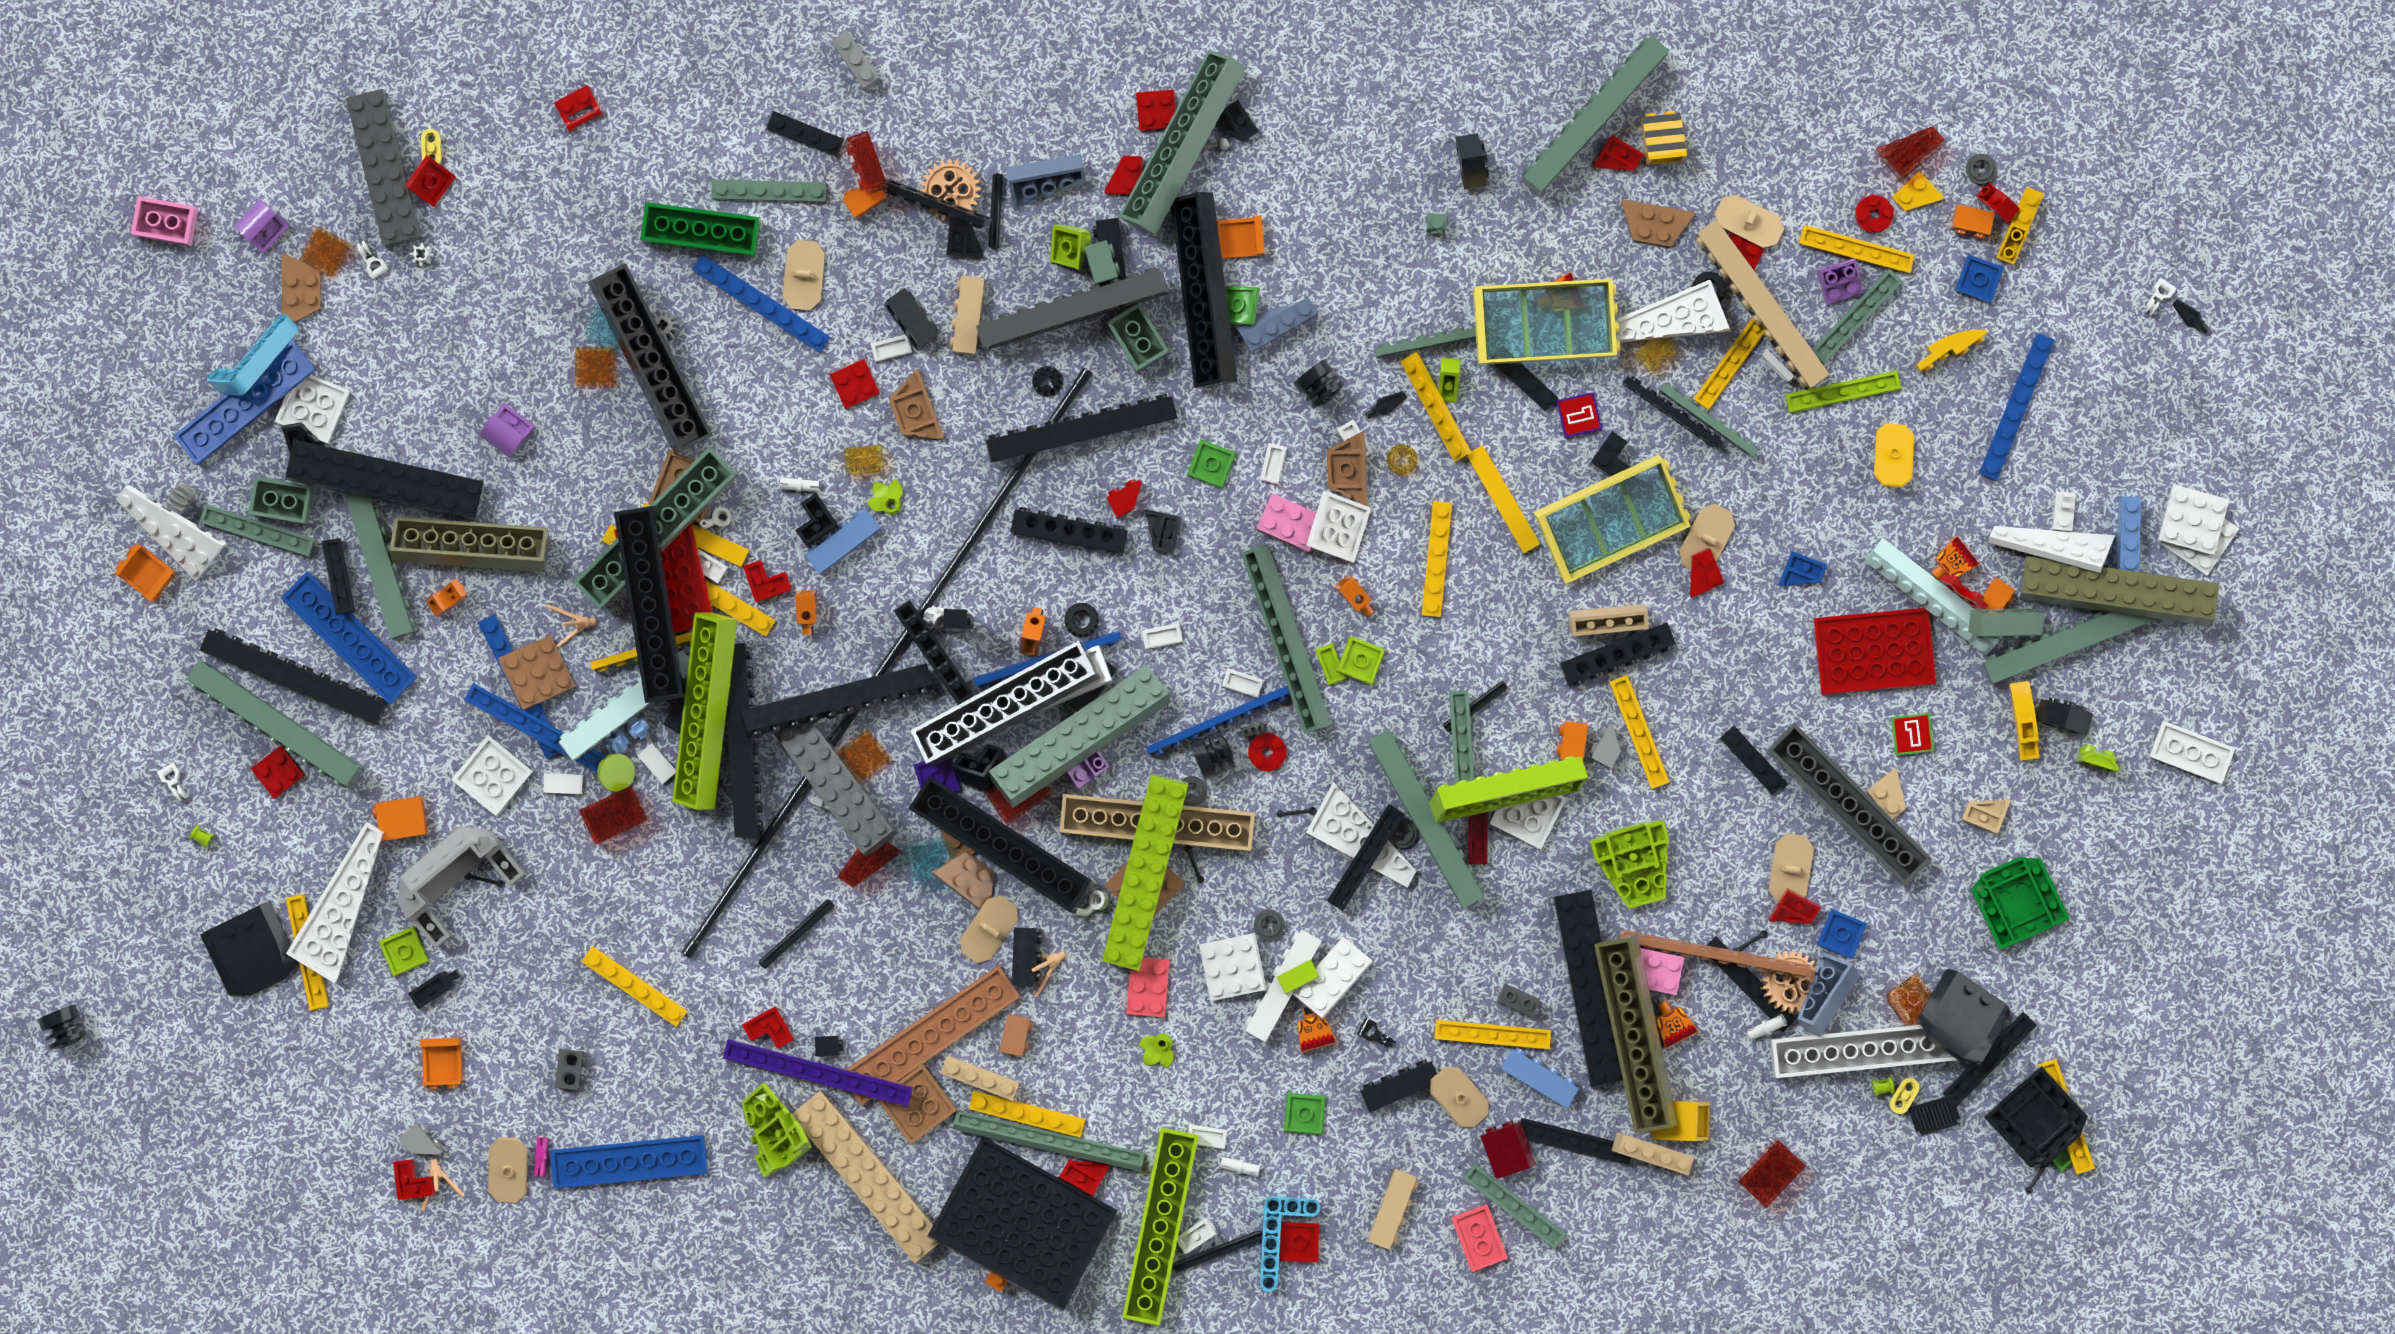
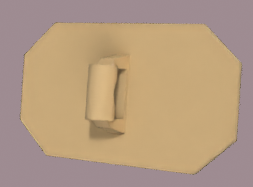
M1738 195L1722 198L1715 212V217L1722 228L1762 248L1777 245L1784 231L1783 224L1778 215Z
M797 240L787 249L783 298L791 309L811 310L821 301L825 252L815 241Z
M1715 503L1701 508L1679 550L1683 566L1691 569V555L1706 548L1711 549L1717 562L1735 527L1731 511Z
M1786 833L1775 844L1768 890L1776 902H1779L1787 888L1803 897L1807 895L1814 847L1804 835Z
M1002 895L987 899L960 938L961 953L976 963L991 960L1018 921L1017 906Z
M1444 1067L1431 1079L1430 1094L1460 1127L1474 1128L1488 1115L1489 1101L1460 1068Z
M498 1137L489 1146L488 1192L497 1202L518 1203L527 1194L528 1148L519 1138Z

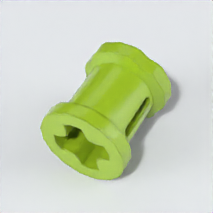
M199 825L195 826L189 836V840L198 842L203 845L204 849L209 846L214 838L213 833H207Z
M1892 1077L1879 1081L1872 1080L1875 1097L1883 1093H1895Z

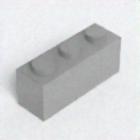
M845 31L831 41L864 91L881 81L848 31Z

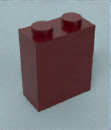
M1513 1120L1502 1123L1503 1127L1498 1129L1496 1126L1485 1129L1486 1133L1480 1136L1496 1180L1536 1165L1520 1121L1516 1123Z

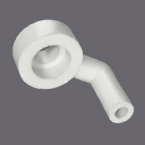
M720 507L713 512L712 518L701 520L700 525L702 529H707L714 525L726 527L730 524L732 516L728 509ZM719 515H725L726 519L724 521H720L718 519Z
M1093 891L1089 896V905L1085 909L1074 907L1072 913L1088 917L1094 910H1104L1109 903V897L1103 891Z

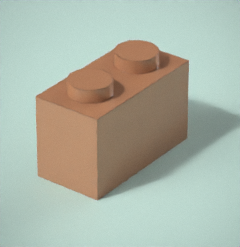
M1007 1014L1000 1052L1023 1056V1053L1028 1052L1029 1042L1026 1041L1027 1033L1031 1034L1033 1027L1030 1018Z

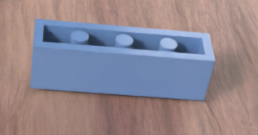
M2121 496L2118 498L2117 569L2139 572L2141 497Z
M863 510L858 511L853 515L854 519L851 522L845 521L838 527L839 531L835 534L829 533L822 539L823 543L819 546L815 544L807 550L808 554L805 556L820 575L881 530L867 510L864 512Z
M1518 1047L1516 1050L1511 1049L1500 1069L1568 1108L1579 1089L1575 1086L1577 1082L1568 1077L1565 1080L1559 1077L1560 1072L1551 1067L1547 1070L1542 1067L1544 1063L1536 1058L1530 1060L1525 1057L1527 1053Z

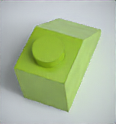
M1441 357L1438 391L1444 402H1457L1460 359Z

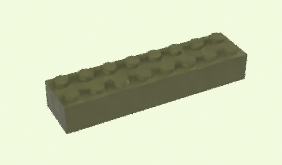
M395 517L390 555L392 562L545 572L550 537L547 527Z

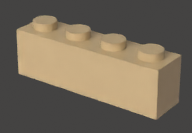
M962 275L961 280H957L956 291L960 292L959 299H955L954 310H957V318H953L952 329H955L954 337L950 338V348H953V353L976 356L979 336L976 326L980 325L985 278Z
M1645 604L1568 611L1569 630L1572 636L1649 629L1648 610Z
M947 1055L940 1073L1012 1101L1020 1083Z
M1619 1132L1616 1134L1611 1150L1688 1176L1694 1160L1693 1156Z
M1394 1169L1367 1240L1368 1242L1389 1250L1391 1246L1395 1247L1398 1236L1395 1234L1397 1229H1401L1404 1224L1405 1218L1402 1217L1405 1210H1409L1412 1202L1409 1197L1411 1192L1415 1193L1419 1183L1416 1181V1176Z

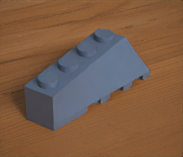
M1081 154L1006 167L1014 211L1027 203L1029 205L1036 203V200L1046 196L1049 198L1054 196L1055 192L1060 190L1066 191L1086 183Z
M1306 297L1296 303L1257 313L1254 326H1234L1250 354L1316 317L1317 312L1309 298Z
M1824 952L1820 955L1821 961L1819 966H1816L1814 980L1808 988L1810 991L1804 999L1797 1018L1804 1031L1818 1037L1822 1035L1860 977L1852 963Z

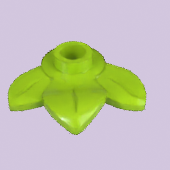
M896 479L889 486L880 482H874V497L867 501L869 507L876 512L884 511L889 515L897 514L901 509L900 498L903 494L901 484ZM889 502L895 503L893 509L888 508Z
M1168 1034L1148 1035L1141 1039L1138 1045L1145 1050L1143 1062L1146 1066H1151L1158 1062L1164 1068H1168L1171 1065L1174 1054L1171 1050L1172 1039ZM1159 1041H1165L1166 1045L1161 1046Z

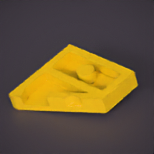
M1919 171L1891 198L1905 212L1941 201L1945 197Z

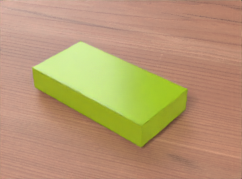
M1333 643L1315 650L1328 685L1347 679L1345 675L1336 672L1340 660Z
M1310 959L1277 976V979L1284 993L1287 994L1320 976Z

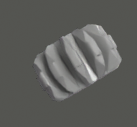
M659 310L660 316L653 313L652 316L655 318L658 327L662 325L663 321L668 324L664 331L659 328L665 341L668 342L667 336L675 339L672 332L679 333V330L674 327L680 325L677 321L673 322L677 316L672 315L670 317L671 312L667 310L665 316L662 310Z
M180 482L169 494L166 507L170 511L182 515L193 503L196 497V490L191 485Z

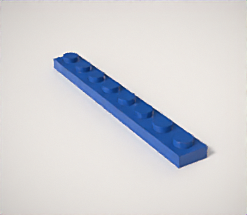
M702 254L693 267L692 271L819 353H821L830 339L829 335Z
M2036 333L1978 474L1997 481L2054 344V339Z
M493 614L477 623L503 672L498 658L514 650L496 614ZM540 703L524 710L551 725ZM537 741L546 759L559 753Z
M1118 630L1082 643L1088 650L1104 644H1108V647L1119 643L1118 640L1122 638ZM1062 649L973 677L975 686L980 685V688L991 685V681L997 679L998 682H1002L1009 678V675L1017 674Z
M474 683L472 684L464 701L568 757L559 745L560 736L564 732ZM591 748L575 760V762L597 773L599 763L606 758V755Z
M1284 686L1146 747L1148 754L1159 755L1164 752L1163 748L1171 746L1172 749L1181 745V740L1188 738L1191 741L1200 737L1198 733L1204 730L1206 733L1217 729L1216 725L1223 723L1224 726L1235 721L1234 717L1236 716L1246 717L1252 714L1251 710L1257 707L1259 710L1269 707V702L1275 699L1277 703L1287 699V694L1290 693L1288 687Z

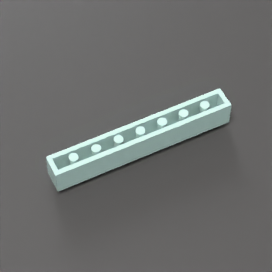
M1884 538L1878 542L1866 558L1865 562L1984 655H1987L1999 641V639L1992 638L1991 636H1987V639H1978L1975 637L1976 635L1969 633L1970 612L1975 609Z
M682 650L678 652L682 679L684 680L687 678L689 657ZM641 677L637 679L638 683L633 687L629 685L623 689V694L620 697L616 698L614 696L607 701L605 708L602 710L598 708L592 712V717L589 720L585 721L583 719L576 724L574 731L571 733L567 731L560 736L559 745L572 762L653 703H645Z

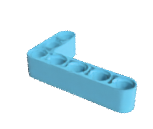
M286 314L279 316L234 369H216L209 374L207 381L220 394L239 396L245 394L295 336L299 328Z
M1271 1196L1265 1200L1260 1285L1264 1291L1272 1292L1278 1284L1281 1215L1316 1216L1320 1212V1204L1316 1199ZM1271 1200H1276L1279 1204L1278 1208L1274 1211L1268 1209L1267 1206ZM1295 1201L1298 1204L1297 1210L1289 1211L1287 1209L1288 1202ZM1309 1202H1314L1317 1205V1210L1313 1213L1306 1210V1205ZM1270 1219L1277 1221L1278 1225L1274 1230H1270L1266 1226ZM1274 1239L1276 1247L1268 1249L1265 1246L1266 1241ZM1266 1259H1274L1275 1266L1270 1269L1266 1268L1264 1265ZM1270 1277L1274 1280V1285L1271 1288L1263 1285L1265 1278Z

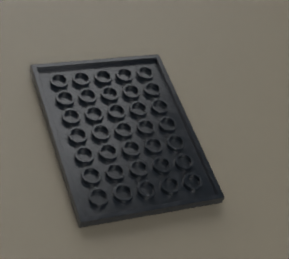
M982 1136L927 1237L1053 1307L1064 1311L1118 1210Z

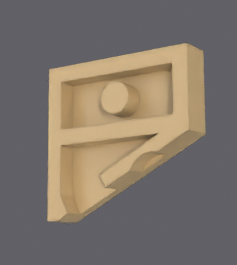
M1896 768L1892 769L1866 790L1874 802L1892 819L1906 809Z
M2011 800L1970 801L1966 805L1961 821L1997 835Z

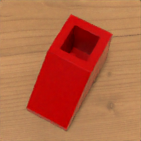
M1989 182L1976 195L1983 204L2006 223L2020 210L2007 195Z
M1135 479L1125 483L1126 487L1121 490L1115 488L1108 492L1109 496L1106 499L1117 519L1134 510L1142 485L1140 479L1138 481Z

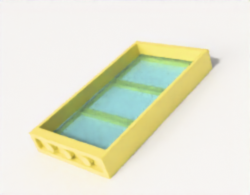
M1612 279L1474 287L1473 300L1478 365L1616 357L1617 352H1620V342L1616 341L1619 325L1618 322H1615L1614 315L1618 311L1617 302L1614 303L1613 295H1616V284H1612Z
M1658 454L1533 512L1559 575L1565 584L1691 527L1688 521L1691 519L1687 509H1683L1682 503H1684L1680 492H1676L1675 486H1677L1673 475H1669L1668 470L1670 466L1666 458L1662 459Z

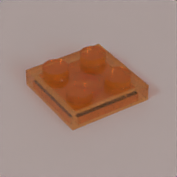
M575 347V386H614V347Z
M868 729L838 751L860 782L891 760Z

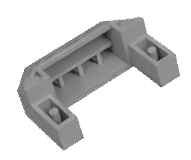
M455 827L448 833L449 836L445 840L441 839L433 846V850L421 855L418 858L419 861L415 865H409L404 870V874L400 876L398 905L407 918H411L435 948L442 946L453 935L429 906L487 858L509 886H514L527 875L524 869L489 829Z

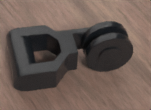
M1367 1017L1357 1032V1035L1367 1040L1373 1039L1386 1047L1390 1046L1393 1048L1391 1043H1396L1393 1038L1382 1034L1384 1039L1380 1038V1040H1377L1381 1032L1378 1031L1377 1023ZM1370 1024L1375 1026L1373 1035H1365Z

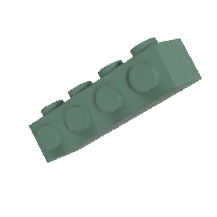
M2034 608L1971 610L1968 632L1976 635L1975 637L1978 639H1987V636L1996 639H2002L2003 636L2018 638L2021 635L2026 638H2034V635H2042L2045 612Z

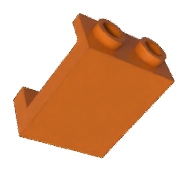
M1261 215L1254 216V218L1217 219L1222 259L1265 255Z
M133 545L127 552L128 557L125 561H120L115 569L117 571L115 575L140 592L147 600L154 603L177 572L142 545Z
M423 796L375 803L373 816L374 819H377V828L384 832L382 842L429 834Z
M461 1037L420 1039L423 1064L422 1086H427V1089H439L438 1085H446V1088H458V1084H463Z

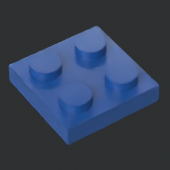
M1968 254L1954 291L1991 303L2004 267Z
M1830 909L1816 944L1853 959L1867 923Z

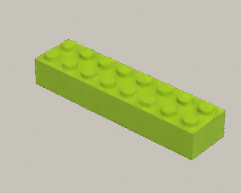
M1569 756L1563 761L1551 760L1545 765L1533 764L1527 769L1515 768L1509 773L1497 772L1491 777L1479 776L1473 781L1461 780L1455 785L1450 786L1449 784H1443L1437 788L1429 804L1435 822L1440 823L1579 792L1588 779L1582 757L1575 758L1574 756Z

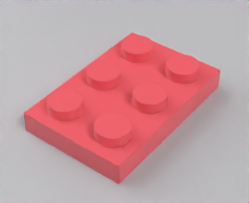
M1143 957L1139 971L1130 969L1126 1014L1165 1017L1169 971L1168 959Z
M1487 1204L1451 1217L1471 1272L1508 1259Z

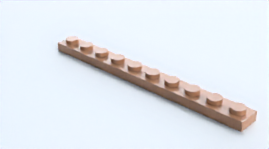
M1621 930L1619 938L1637 935L1639 945L1649 950H1652L1654 947L1661 949L1665 953H1672V951L1680 952V955L1686 957L1697 955L1702 960L1718 959V962L1723 964L1734 962L1740 967H1748L1750 965L1755 966L1757 970L1767 971L1771 969L1775 970V973L1782 975L1793 973L1798 978L1810 977L1812 965L1626 930Z

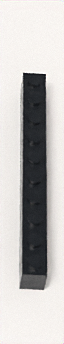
M1166 393L1156 396V400L1149 401L1148 398L1137 400L1138 404L1132 406L1128 402L1120 404L1119 409L1112 410L1111 407L1100 409L1101 413L1094 415L1093 411L1082 413V417L1077 419L1074 416L1063 418V422L1056 423L1055 420L1044 422L1045 426L1039 428L1035 424L1027 426L1026 431L1022 432L1014 429L1007 431L1008 435L1001 437L999 433L989 435V439L985 440L989 461L993 463L1177 419L1173 397H1167Z
M215 628L214 631L208 629L199 651L379 725L388 705L383 702L384 698L373 695V697L367 696V691L358 687L355 690L348 688L349 684L339 679L337 683L331 681L332 676L322 672L320 675L313 673L314 669L303 665L300 668L295 665L296 661L286 657L285 660L277 658L279 654L270 650L267 653L260 651V646L251 642L249 646L243 644V639L232 635V638L224 636L226 632Z
M927 663L744 709L741 710V720L746 737L759 738L768 732L778 733L788 727L794 729L804 723L813 724L823 718L833 719L839 714H852L862 708L868 710L878 704L888 705L894 700H907L917 694L923 696L932 691L933 682Z

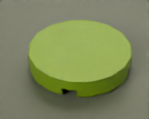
M619 753L609 754L599 763L597 770L598 780L607 790L614 792L625 790L631 785L635 776V767L632 760Z

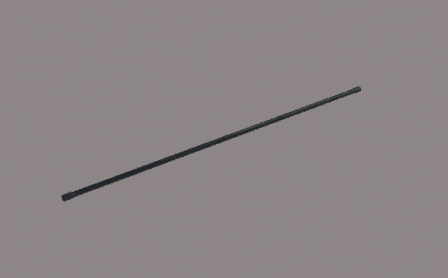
M1084 367L1082 368L1073 385L1048 421L1055 420L1056 423L1059 422L1093 373ZM1037 452L1024 455L917 610L922 619L926 609L932 607ZM906 629L903 630L872 677L886 674L910 639ZM861 709L856 710L852 714L845 715L828 739L834 748ZM805 776L802 777L699 929L681 953L691 959L707 932L809 786L810 782Z

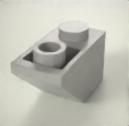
M1608 724L1607 727L1603 726L1598 735L1601 739L1598 744H1593L1589 753L1592 754L1591 759L1612 769L1621 751L1614 727Z
M415 1123L399 1138L410 1153L439 1155L444 1152L441 1149L443 1147L441 1142L437 1138L432 1139L428 1134L430 1130L423 1123L421 1125Z

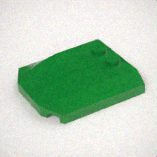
M2018 857L1984 872L1970 889L1999 951L2056 927L2070 919L2041 858Z

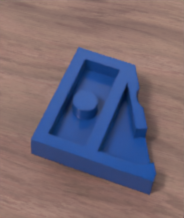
M1791 551L1778 586L1821 583L1828 564Z

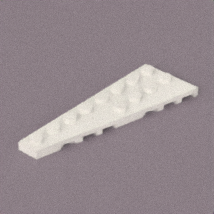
M369 822L365 823L286 953L333 983H336L384 834L382 830Z

